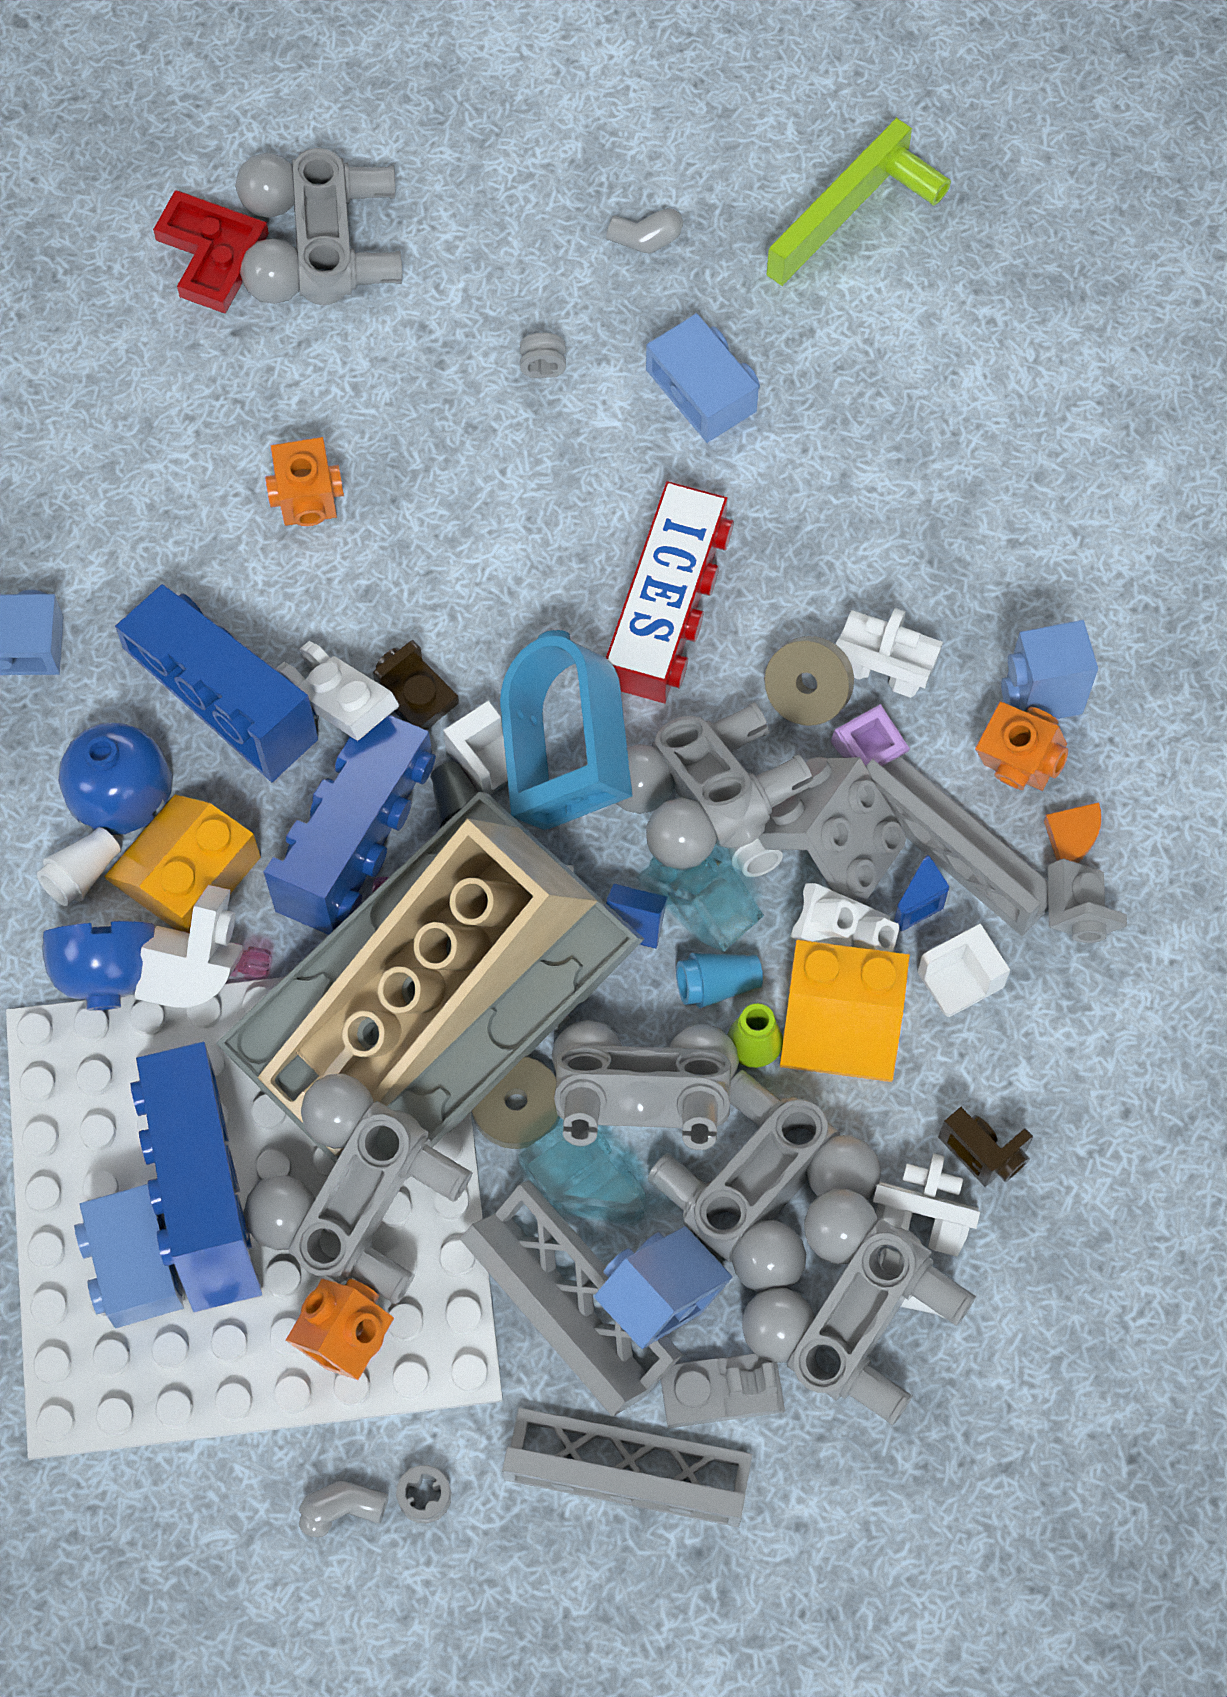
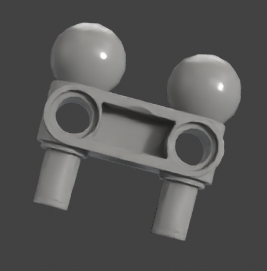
M322 148L304 151L296 159H292V164L281 155L262 153L251 156L241 165L235 187L242 205L256 216L271 218L284 215L294 205L296 248L287 241L271 238L256 242L246 251L240 268L243 284L248 293L258 301L277 304L289 301L299 292L300 296H304L314 304L329 305L336 303L345 295H351V289H356V285L402 284L400 251L391 253H355L354 248L350 249L346 205L350 204V199L386 197L395 199L394 166L349 167L348 163H343V158H339L335 153ZM325 268V269H330V270H329V271H319V270H317V269Z
M755 702L714 723L695 716L679 717L660 728L656 734L655 741L652 742V746L638 744L627 747L633 797L615 804L626 811L637 814L654 811L646 825L647 845L655 859L665 866L684 870L699 866L710 856L715 844L725 848H738L752 843L764 832L766 822L770 821L769 814L772 813V807L806 789L815 787L814 781L811 778V772L799 754L793 756V759L757 776L753 773L748 774L731 752L739 749L741 746L761 736L770 734L769 727L766 725V719ZM674 789L680 798L668 801Z
M592 1020L572 1023L560 1033L552 1051L553 1064L556 1070L554 1100L557 1115L563 1119V1136L572 1145L585 1146L595 1141L598 1125L682 1128L683 1142L689 1148L706 1150L712 1147L717 1138V1126L726 1122L730 1115L731 1080L736 1074L739 1063L737 1049L732 1039L719 1027L698 1024L687 1026L674 1037L669 1048L622 1046L618 1035L604 1023Z
M742 1070L731 1080L730 1104L759 1126L758 1131L713 1181L705 1184L669 1153L657 1161L649 1172L647 1179L649 1183L684 1210L683 1217L685 1219L683 1225L698 1236L699 1241L712 1255L724 1257L728 1262L733 1263L735 1274L746 1287L759 1293L769 1288L788 1289L797 1283L803 1273L807 1254L803 1241L790 1226L773 1220L807 1180H809L811 1189L817 1196L832 1189H849L861 1194L868 1200L874 1194L877 1184L880 1183L881 1166L877 1155L865 1141L851 1135H840V1132L827 1122L824 1112L817 1105L807 1100H799L795 1096L780 1100ZM800 1128L810 1131L814 1138L806 1144L795 1145L788 1142L785 1136L791 1130ZM722 1212H730L740 1219L736 1226L728 1230H718L712 1227L709 1222L716 1214Z
M329 1074L316 1080L307 1090L301 1106V1116L305 1130L317 1143L333 1149L344 1148L316 1199L302 1181L286 1175L270 1176L258 1182L248 1194L243 1212L247 1230L260 1245L274 1250H289V1253L297 1258L299 1264L311 1274L328 1276L339 1284L343 1281H348L349 1278H354L393 1304L400 1302L407 1292L415 1274L371 1248L373 1244L371 1239L402 1184L412 1176L454 1202L458 1200L465 1190L473 1172L430 1147L429 1132L421 1128L418 1121L410 1114L400 1110H392L378 1101L374 1103L369 1090L356 1078L345 1074ZM382 1126L391 1128L399 1138V1148L394 1157L382 1153L377 1145L376 1137ZM324 1228L334 1231L341 1241V1251L337 1258L328 1256L320 1246L319 1238Z
M832 1189L820 1194L810 1204L804 1219L805 1236L811 1249L820 1258L834 1264H849L816 1317L809 1303L800 1294L787 1288H769L758 1293L747 1304L742 1318L744 1338L748 1346L758 1357L773 1363H788L787 1367L795 1372L798 1380L806 1388L817 1393H826L836 1401L840 1397L846 1399L850 1395L888 1423L894 1425L908 1406L913 1395L870 1367L871 1360L868 1356L905 1298L909 1300L913 1296L957 1326L977 1296L932 1267L934 1260L931 1259L932 1252L922 1246L921 1241L912 1232L903 1228H895L883 1219L878 1221L873 1206L861 1194L849 1189ZM882 1245L894 1246L902 1253L904 1268L900 1275L888 1274L880 1267L878 1253ZM818 1345L831 1346L838 1352L841 1359V1367L838 1373H828L818 1365L816 1360Z

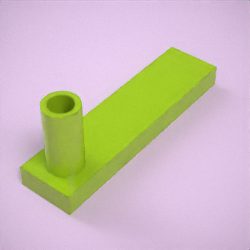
M896 117L770 246L766 275L783 286L889 175L933 206L937 205L946 195L951 185V179L909 151L912 128Z

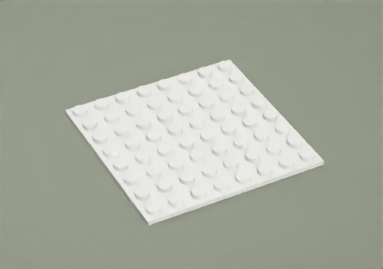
M285 977L225 984L219 993L209 1001L187 1008L164 1006L134 999L135 995L121 997V1008L112 1010L89 1011L86 1007V1000L7 1009L6 1025L28 1459L50 1458L503 1402L489 1273L460 1240L473 1223L483 1219L471 1112L433 1147V1149L473 1172L468 1185L458 1200L452 1202L410 1176L402 1184L371 1239L373 1241L371 1248L415 1274V1277L399 1303L393 1304L388 1299L379 1295L376 1305L393 1316L394 1320L384 1335V1341L380 1350L370 1359L359 1380L324 1369L285 1341L301 1314L305 1299L316 1289L320 1280L336 1281L328 1276H317L307 1272L299 1264L297 1258L289 1253V1250H274L260 1245L251 1234L252 1248H249L248 1251L255 1271L259 1276L262 1296L193 1313L174 1265L184 1309L115 1329L105 1313L97 1315L93 1308L87 1281L97 1278L92 1257L83 1259L80 1253L74 1225L83 1223L79 1203L148 1184V1180L157 1178L155 1163L146 1165L139 1139V1131L149 1129L146 1115H137L130 1087L131 1082L140 1080L136 1061L137 1057L205 1042L215 1072L229 1141L225 1142V1145H228L230 1148L240 1192H236L235 1195L238 1194L243 1212L248 1194L258 1182L270 1176L286 1175L300 1180L313 1193L316 1199L335 1165L216 1044ZM163 1213L161 1214L164 1229H166V1223ZM324 1228L319 1238L320 1246L328 1256L337 1258L341 1251V1241L334 1231Z

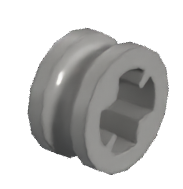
M535 333L523 338L520 342V354L522 355L520 359L521 372L530 378H555L563 374L566 370V359L563 356L566 353L565 341L551 333Z
M418 1465L410 1468L401 1476L397 1484L396 1497L401 1511L408 1519L417 1523H431L439 1520L447 1512L451 1503V1490L446 1476L439 1469L430 1465ZM423 1479L435 1481L432 1487L435 1492L441 1490L439 1501H428L425 1510L414 1508L413 1506L416 1504L414 1497L407 1499L409 1488H419Z

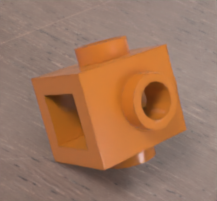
M323 437L271 445L275 475L265 476L268 498L271 508L281 506L285 526L295 524L314 526L320 524L325 519L337 518L334 498L344 496L339 465L328 466Z
M1001 701L975 748L983 764L996 771L994 776L998 780L1019 790H1024L1027 784L1043 791L1049 778H1056L1061 773L1068 757L1067 742L1060 727L1057 725L1059 721L1054 716L1035 707H1029L1027 712Z
M349 1278L346 1284L342 1285L321 1279L316 1289L305 1299L301 1314L285 1341L324 1369L359 1380L370 1359L380 1350L384 1341V1335L394 1317L376 1305L379 1295L361 1282Z

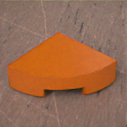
M1099 802L1046 815L1044 824L1056 861L1066 859L1079 863L1091 850L1101 827V808Z

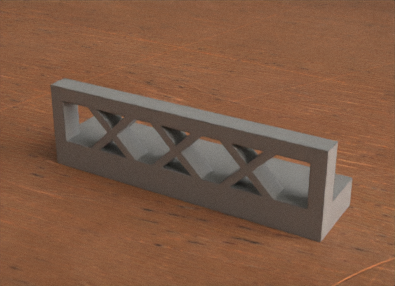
M901 756L884 766L879 765L874 759L866 765L867 770L872 776L871 779L905 832L906 838L926 855H929L934 862L1018 934L1023 936L1049 910L1048 881Z
M530 1180L519 1184L494 1215L473 1223L460 1238L462 1243L612 1417L641 1401L683 1356L669 1338L664 1336L649 1345L652 1351L659 1357V1360L646 1373L632 1357L631 1337L616 1321L615 1325L604 1324L594 1313L593 1294H596L608 1280V1277L604 1274L606 1267ZM523 1204L537 1218L538 1237H528L512 1219ZM555 1250L566 1251L575 1261L577 1281L565 1280L557 1271Z
M518 1408L511 1446H507L502 1472L504 1481L739 1528L753 1454ZM528 1424L553 1429L565 1449L554 1456L523 1450ZM564 1432L584 1436L571 1444ZM596 1438L610 1440L623 1458V1461L614 1467L583 1462L577 1451ZM622 1443L642 1448L630 1455ZM653 1450L665 1451L671 1454L682 1472L673 1479L643 1474L635 1462ZM681 1455L700 1458L701 1460L689 1467ZM713 1461L738 1466L734 1491L703 1486L694 1474Z

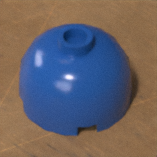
M100 723L85 729L70 742L60 761L58 782L67 808L79 823L81 821L83 824L91 826L93 831L98 827H102L111 835H120L145 827L154 819L152 813L160 806L162 800L166 804L171 795L172 773L161 748L142 729L125 723Z
M113 921L111 926L92 927L91 923H83L45 930L43 932L42 954L46 973L54 987L69 998L86 1000V1007L89 1011L121 1008V997L134 994L136 985L141 979L143 965L141 948L154 937L155 925L147 922Z

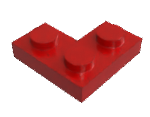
M175 190L153 228L156 241L194 254L177 285L179 297L224 314L227 313L243 283L240 268L246 251L256 242L266 240L269 235L267 222Z

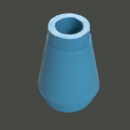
M690 953L688 959L677 962L676 980L683 1004H696L701 1009L751 991V989L761 988L763 972L760 960L756 954L746 956Z

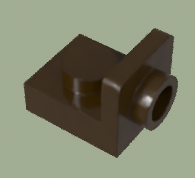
M414 640L408 642L401 649L396 647L386 652L380 658L373 671L374 681L391 691L398 702L399 707L394 712L403 721L424 730H428L459 704L458 695L423 661L421 647Z
M962 1107L958 1108L944 1120L938 1138L984 1187L989 1185L998 1176L1004 1182L1014 1177L1029 1162L1030 1158L1025 1152L1034 1137L1024 1128L1005 1146L1000 1148L997 1144V1135L991 1126L977 1115L971 1117Z

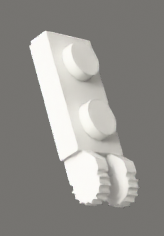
M308 641L300 648L304 661L313 669L306 679L296 668L285 662L275 669L308 694L310 705L317 715L357 741L399 707L391 691L337 657L333 656L330 658L320 646L311 641Z

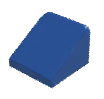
M929 855L923 859L897 905L894 922L899 924L901 932L944 909L950 886Z
M613 884L606 900L607 905L644 938L639 945L657 949L668 897Z

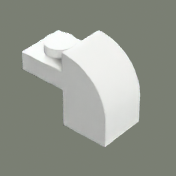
M211 885L207 886L194 905L190 933L160 926L155 928L154 937L141 948L142 974L140 981L136 985L134 999L169 1007L187 1008L203 1004L219 993L237 966L244 950L243 945L229 942L235 924V912L227 911L230 896L229 889Z

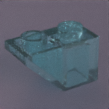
M653 856L650 865L636 877L649 892L668 897L666 909L697 940L723 952L764 917L734 867L711 856L706 858L699 866L684 870L667 867Z
M562 1123L518 1154L522 1173L561 1216L636 1226L644 1220V1204L642 1200L646 1198V1193L628 1169L619 1173L607 1157L612 1153V1150L599 1130L594 1142L585 1146H576L565 1140Z

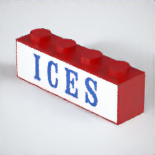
M666 481L606 655V659L609 660L617 672L621 692L666 704L671 687L681 688L689 660L688 657L681 655L686 640L696 642L704 611L698 610L697 607L702 594L712 595L719 571V565L712 564L717 549L726 551L732 535L734 520L726 518L728 497Z

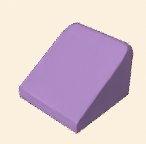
M881 704L835 729L831 738V743L843 758L860 757L865 766L872 759L879 765L884 766L910 750Z

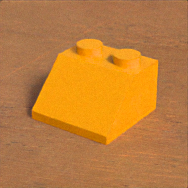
M175 794L104 877L175 930L190 933L194 905L207 886L211 885L229 889L231 894L261 856L255 836L251 831L211 803Z
M796 940L780 1067L893 1082L910 954Z

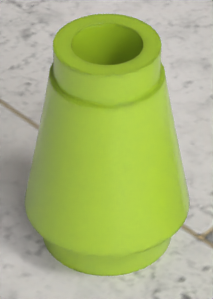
M754 1003L748 1005L731 1025L727 1034L737 1049L739 1063L747 1067L758 1068L769 1065L779 1056L782 1050V1032L772 1010L764 1004ZM751 1028H758V1029H761V1030L756 1031V1030H753V1029H751Z

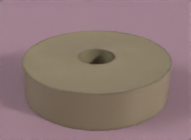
M817 636L798 637L782 646L770 659L765 671V690L774 709L787 720L806 726L819 725L834 718L847 705L854 689V672L846 654L833 642ZM802 673H810L815 677L817 681L815 689L808 688L803 684Z
M529 1057L522 1058L471 1111L478 1130L490 1142L509 1149L528 1148L545 1140L556 1128L560 1119L557 1115L554 1100L556 1077L541 1062ZM519 1094L526 1098L527 1104L520 1110H511L506 1106V1100L512 1095Z

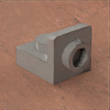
M1061 859L1048 865L1049 928L1071 934L1072 938L1078 942L1095 943L1105 940L1106 934L1127 926V914L1105 907L1104 872L1066 859Z

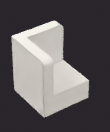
M487 701L444 729L443 732L446 752L454 762L461 765L463 771L478 792H486L491 795L508 784L501 716L491 703Z
M980 923L924 953L921 957L917 973L943 1014L950 1017L1003 989L1010 969Z

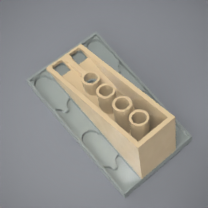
M480 791L216 1044L335 1164L344 1148L333 1149L317 1143L305 1130L301 1116V1106L305 1093L316 1080L329 1074H345L356 1078L369 1090L374 1103L378 1101L392 1110H400L410 1114L418 1121L421 1128L429 1132V1146L433 1148L446 1133L451 1132L522 1058L529 1055L579 1003H583L644 938L593 890L585 885L552 852L545 848L511 814L505 811L488 793ZM382 1126L376 1137L377 1145L382 1153L394 1157L399 1148V1138L391 1128Z

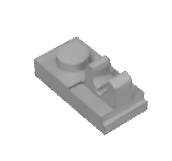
M756 1354L674 1364L661 1379L667 1429L785 1412L778 1364L758 1357Z

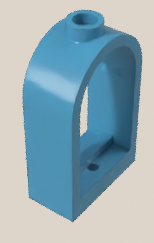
M550 630L540 634L537 640L521 650L509 666L501 688L500 707L511 815L515 819L546 830L633 797L621 689L615 668L604 656L571 641L570 634L566 631ZM576 664L588 765L549 780L543 724L544 700L555 678L563 670Z

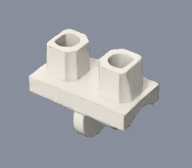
M898 608L894 609L889 622L851 610L836 645L848 657L852 665L854 678L859 680L868 678L871 670L890 676L888 685L892 688L893 692L910 698L916 694L919 687L925 689L939 657L943 642L902 627L906 611Z
M805 884L803 911L800 914L799 920L794 925L790 937L803 941L893 952L899 932V924L891 921V916L819 884Z
M933 1153L929 1169L906 1164L903 1181L924 1186L923 1193L883 1182L877 1184L873 1202L878 1203L876 1210L878 1221L883 1219L895 1228L908 1230L912 1213L935 1218L928 1243L929 1249L958 1256L967 1239L969 1228H977L980 1216L978 1207L935 1196L937 1190L959 1195L963 1178L941 1173L945 1156Z

